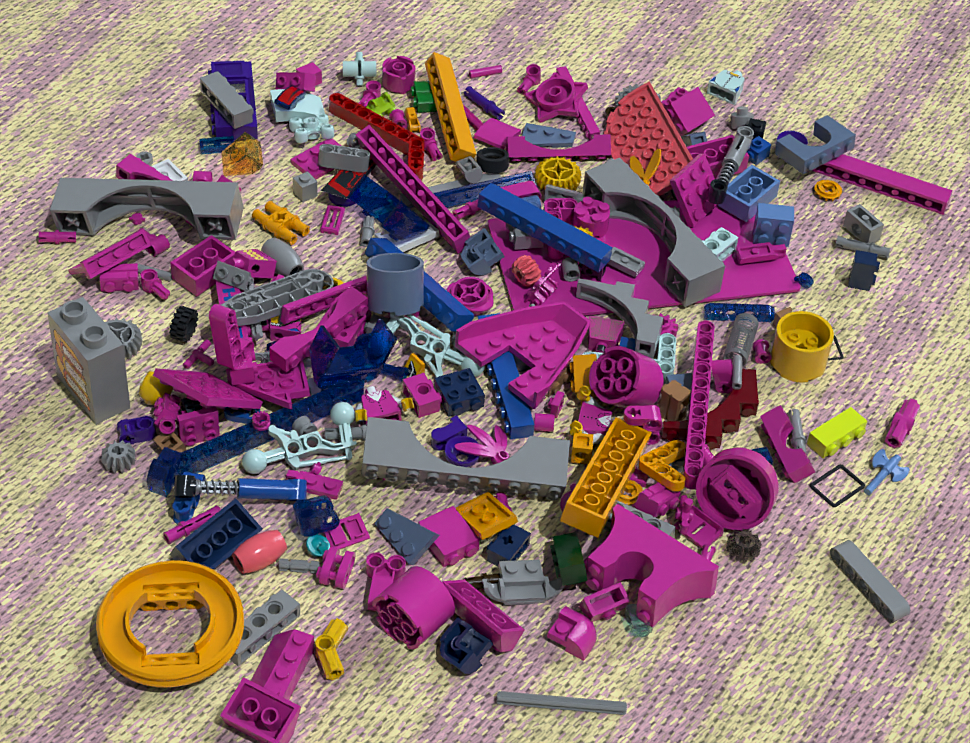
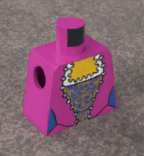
M281 315L271 318V320L267 319L261 322L262 331H270L271 341H278L282 337L301 334L302 318L283 324L280 321Z

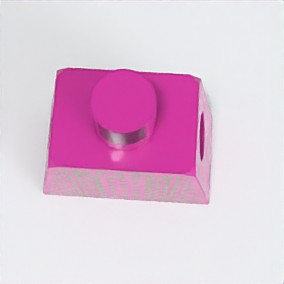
M589 316V320L592 322L588 328V349L604 353L605 349L618 346L623 336L625 321Z

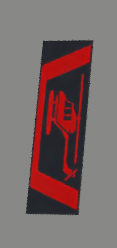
M370 158L369 167L366 172L340 169L321 191L347 199L377 165Z

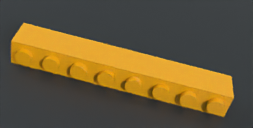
M433 52L425 62V67L450 160L456 162L469 156L474 159L477 154L451 60L449 57Z

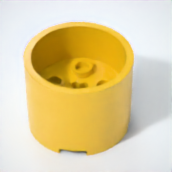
M807 311L791 312L779 320L771 350L772 359L770 363L780 373L781 377L793 382L805 383L808 380L823 375L834 338V332L829 322L823 317Z

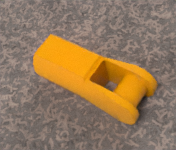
M406 108L404 114L409 131H418L420 133L421 125L415 108Z

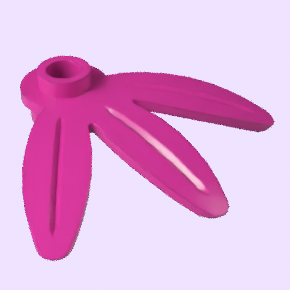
M469 424L467 425L468 430L482 444L472 442L455 444L456 450L471 455L491 458L493 464L500 463L510 457L505 451L507 436L498 425L494 427L495 441L484 430Z

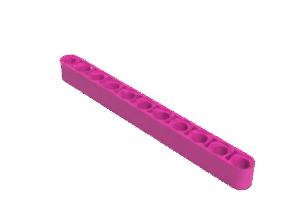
M707 320L698 323L695 337L683 466L685 487L690 490L696 489L697 478L703 469L715 330L714 324Z

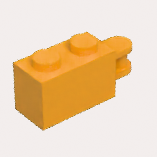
M596 354L574 355L573 362H570V372L574 373V380H571L572 392H575L576 396L580 392L579 389L585 385L590 388L591 394L589 397L592 396L595 399L596 394L590 387L589 374L593 362L597 361Z

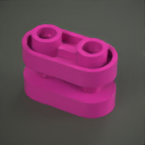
M330 547L329 550H325L323 555L324 563L322 567H318L316 574L319 583L329 585L330 580H335V587L345 589L355 563L356 553L346 551L344 556H340V549ZM337 563L340 564L338 572H334Z

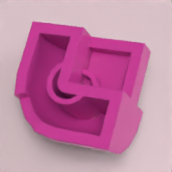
M565 606L559 612L558 619L548 631L547 638L565 646L566 652L584 661L596 643L597 634L595 626L590 619Z

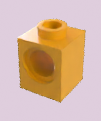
M574 432L571 463L589 464L592 457L594 434Z

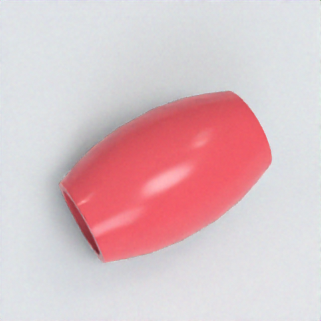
M278 530L265 531L244 541L232 553V557L241 573L256 572L277 561L287 550V544Z

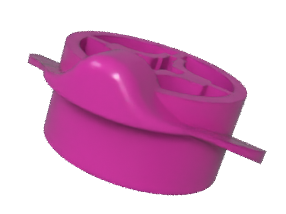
M465 277L451 283L447 288V291L475 316L493 307V290L479 278Z

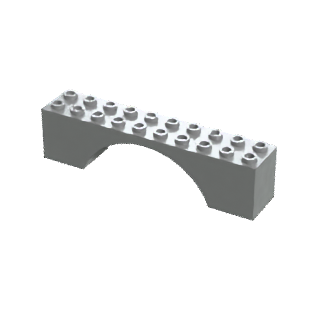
M618 158L585 171L583 197H591L609 204V218L640 224L657 234L666 244L671 255L667 259L664 286L684 307L720 292L725 270L724 263L640 179L638 174L627 163Z
M60 178L50 211L59 232L76 231V235H95L110 221L132 212L161 210L177 214L189 221L197 230L200 239H206L212 235L221 240H236L244 206L238 182Z
M368 417L361 476H365L367 479L385 478L386 481L390 482L404 480L408 484L421 482L427 486H437L439 484L446 485L450 489L465 487L469 491L482 489L489 493H497L499 491L506 492L507 495L511 496L525 494L529 498L543 496L548 500H557L562 497L566 489L570 440L529 436L520 450L500 463L478 468L461 467L447 463L426 450L415 437L408 421Z

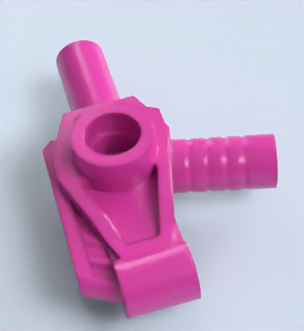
M686 495L680 496V507H677L675 512V519L679 522V532L682 535L687 534L689 528L688 521L692 522L694 512L691 509L693 500Z

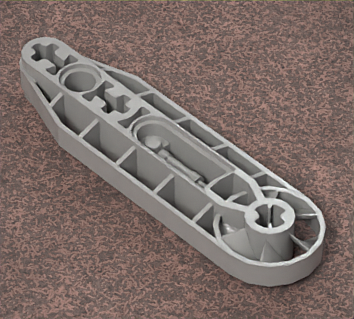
M318 269L303 270L236 294L221 305L235 310L238 326L256 324L281 315L282 306L324 291L322 290L324 286H330L327 289L333 288L334 282L331 275L325 271Z

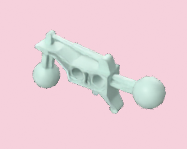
M390 313V321L383 330L371 334L366 341V347L372 355H384L390 348L389 339L401 327L408 332L411 338V351L424 356V363L430 366L435 377L443 375L442 364L444 360L461 366L462 370L470 368L475 377L480 376L485 369V365L480 367L467 356L451 350L450 334L439 331L412 314L406 315L409 317L407 318L404 317L405 315L395 316V313ZM412 320L421 324L422 327L437 335L441 339L421 331ZM420 340L426 342L424 345L417 344ZM441 348L443 351L436 353L434 349Z
M339 402L330 411L333 423L339 426L341 443H332L323 439L318 431L298 436L295 430L289 432L276 428L275 425L269 426L268 434L277 440L280 448L267 452H262L258 449L247 451L242 458L244 469L251 474H259L264 471L268 463L285 459L286 463L293 470L312 466L313 463L317 464L318 462L326 464V462L351 460L352 450L357 445V442L352 440L350 424L355 419L354 408L347 402ZM312 440L317 444V446L313 448L309 447L307 445V441ZM294 446L298 452L290 453L288 447ZM345 452V456L319 458L306 461L299 460L318 453L325 455H337Z

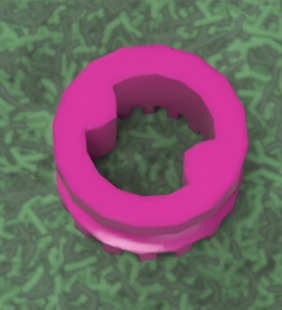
M265 411L254 413L252 416L253 428L258 431L267 430L270 426V415L267 412L265 413Z

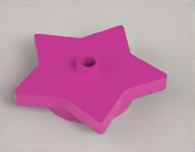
M554 72L537 89L525 93V97L537 107L539 122L547 121L558 115L578 117L577 101L587 91L588 85L586 82H572L568 78L561 77Z

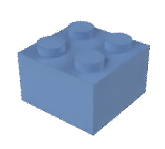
M758 203L753 226V244L770 242L772 245L785 244L786 247H789L794 225V206Z

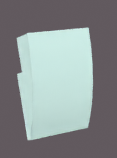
M287 89L270 90V101L276 122L289 121L294 117L301 118L303 122L306 118L316 117V115L322 113L325 114L321 98L314 94L303 92L288 105L278 100Z

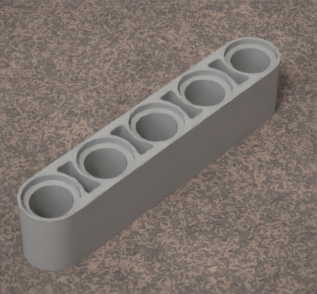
M847 540L830 549L831 558L836 560L835 563L846 575H850L848 577L859 589H862V593L871 603L876 604L874 606L885 618L889 619V623H894L910 614L911 610L908 602L851 540Z

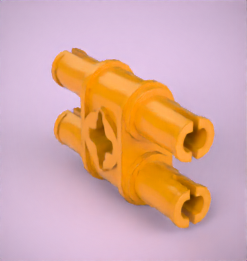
M271 200L265 204V211H268L271 215H266L259 209H255L252 213V219L259 222L264 230H268L276 238H282L290 245L296 243L297 235L289 230L294 229L302 236H307L310 232V226L300 221L299 216L293 215L286 207H280Z

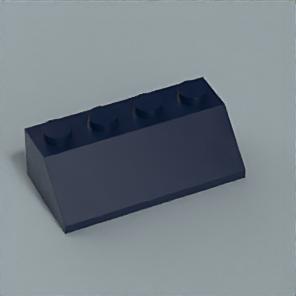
M235 498L176 545L169 555L173 560L199 563L214 570L228 559L244 541L258 534L263 528Z

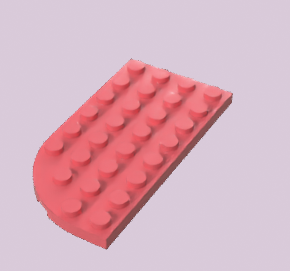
M649 81L628 93L618 102V107L607 118V127L604 134H611V155L613 159L621 158L630 167V157L635 156L642 164L644 174L655 150L661 149L659 166L654 175L649 179L650 189L656 195L661 196L673 189L670 180L691 162L693 158Z

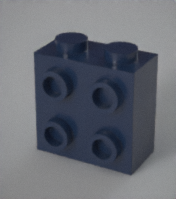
M470 368L434 378V389L436 393H440L442 398L441 405L448 417L459 416L464 412L476 411L484 407L485 394Z

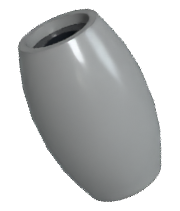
M270 238L263 244L261 251L277 261L275 273L287 277L304 270L303 263L297 252L284 241Z

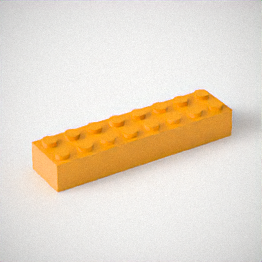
M615 417L566 502L560 521L598 538L612 513L613 507L616 506L637 467L639 458L644 454L652 432L638 426L628 425L624 420Z

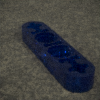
M709 303L703 308L706 320L735 321L737 315L749 311L753 312L751 315L756 317L758 322H772L775 317V308L764 304ZM728 311H734V312H735V313H733V314H726V312H728Z

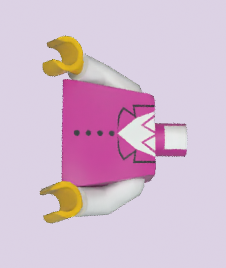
M584 385L579 389L580 392L577 393V398L585 400V402H582L578 421L575 420L570 424V428H572L570 435L573 436L574 432L594 434L593 445L602 442L612 424V412L599 405L592 396L589 397L591 394L590 388Z
M373 386L368 387L365 390V395L361 396V403L357 404L355 409V421H364L366 426L368 417L401 421L402 411L406 412L408 408H414L412 398L400 400L391 395L388 390L377 391Z

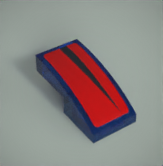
M291 85L279 94L274 104L287 110L293 109L299 100L305 98L306 92Z

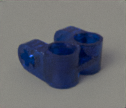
M323 495L303 499L293 504L296 524L299 526L302 536L310 537L338 527L340 519L337 512L333 510L334 505L328 496ZM322 503H326L325 509L321 508ZM328 517H332V522H327Z

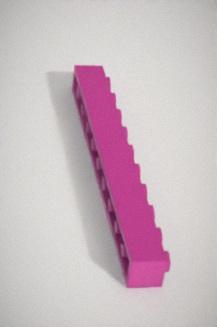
M566 66L556 68L557 74L574 82ZM581 96L577 101L579 116L576 118H578V123L582 125V131H585L586 138L590 140L591 135H600V130Z

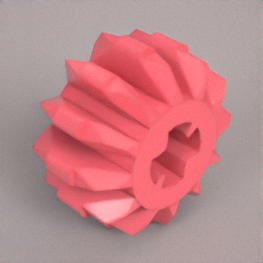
M520 256L512 264L514 277L517 278L518 283L520 282L522 286H533L541 277L539 265L536 264L535 259L532 260L531 256Z

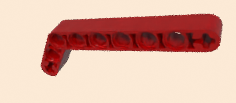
M333 93L329 96V112L360 130L370 125L389 146L408 156V167L420 180L423 179V138L340 93Z

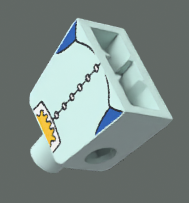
M723 70L709 80L707 94L735 105L743 90L745 78L742 77V73L738 70L734 72Z

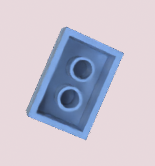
M751 165L729 183L725 200L722 204H718V206L747 222L756 215L758 203L769 204L777 197L780 180Z

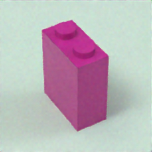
M699 87L664 107L680 136L685 135L715 116Z
M454 506L418 522V524L440 535L429 549L443 567L455 565L459 560L467 556L471 557L479 551L480 539Z

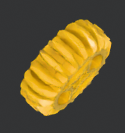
M550 156L549 159L544 158L543 161H539L535 168L534 178L536 186H539L540 190L544 189L545 191L546 185L577 190L581 183L582 174L579 166L576 165V162H571V159L566 160L564 157L558 158L557 156L553 158Z

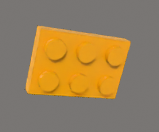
M489 492L456 507V510L474 533L482 540L490 538L518 522L516 515Z

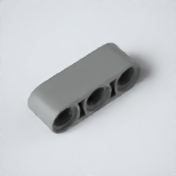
M322 144L319 147L318 164L322 167L354 172H366L368 170L370 153L367 150L331 144Z

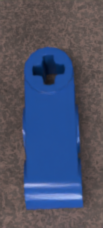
M186 471L183 473V475L195 476L196 479L201 481L206 479L203 474ZM196 494L193 498L175 497L172 508L175 512L173 520L177 525L179 522H186L193 517L199 503L200 494Z

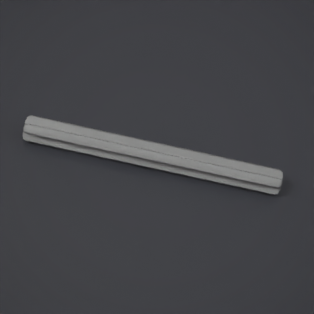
M498 691L496 699L497 704L621 715H625L627 712V703L622 701Z

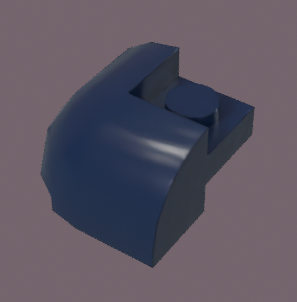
M457 617L440 639V655L446 662L461 672L471 674L483 666L480 660L493 646V643L476 632L471 625Z

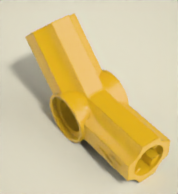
M338 618L332 619L323 634L318 636L315 641L316 658L320 661L326 679H331V681L339 679L344 674V668L336 649L347 633L348 626L343 620Z

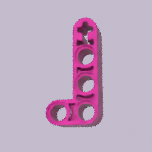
M550 198L544 202V211L564 222H572L577 201L572 198ZM547 245V252L550 258L558 260L564 256L563 253Z
M214 304L209 311V321L217 362L222 366L238 370L252 355L254 343L240 337L235 310Z

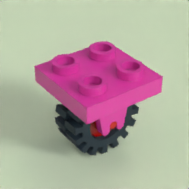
M181 399L182 411L181 415H177L179 439L184 445L192 446L196 443L219 438L217 408L215 406L205 408L200 405L198 400Z

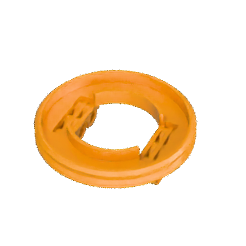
M181 560L151 563L123 576L109 589L102 599L96 618L99 646L107 662L118 673L134 682L153 687H178L200 682L221 669L238 649L244 631L242 602L234 586L223 575L207 566ZM204 606L210 615V623L206 632L194 643V652L147 654L146 646L136 639L130 629L132 618L139 608L143 611H157L159 609L178 610L180 608L200 609Z

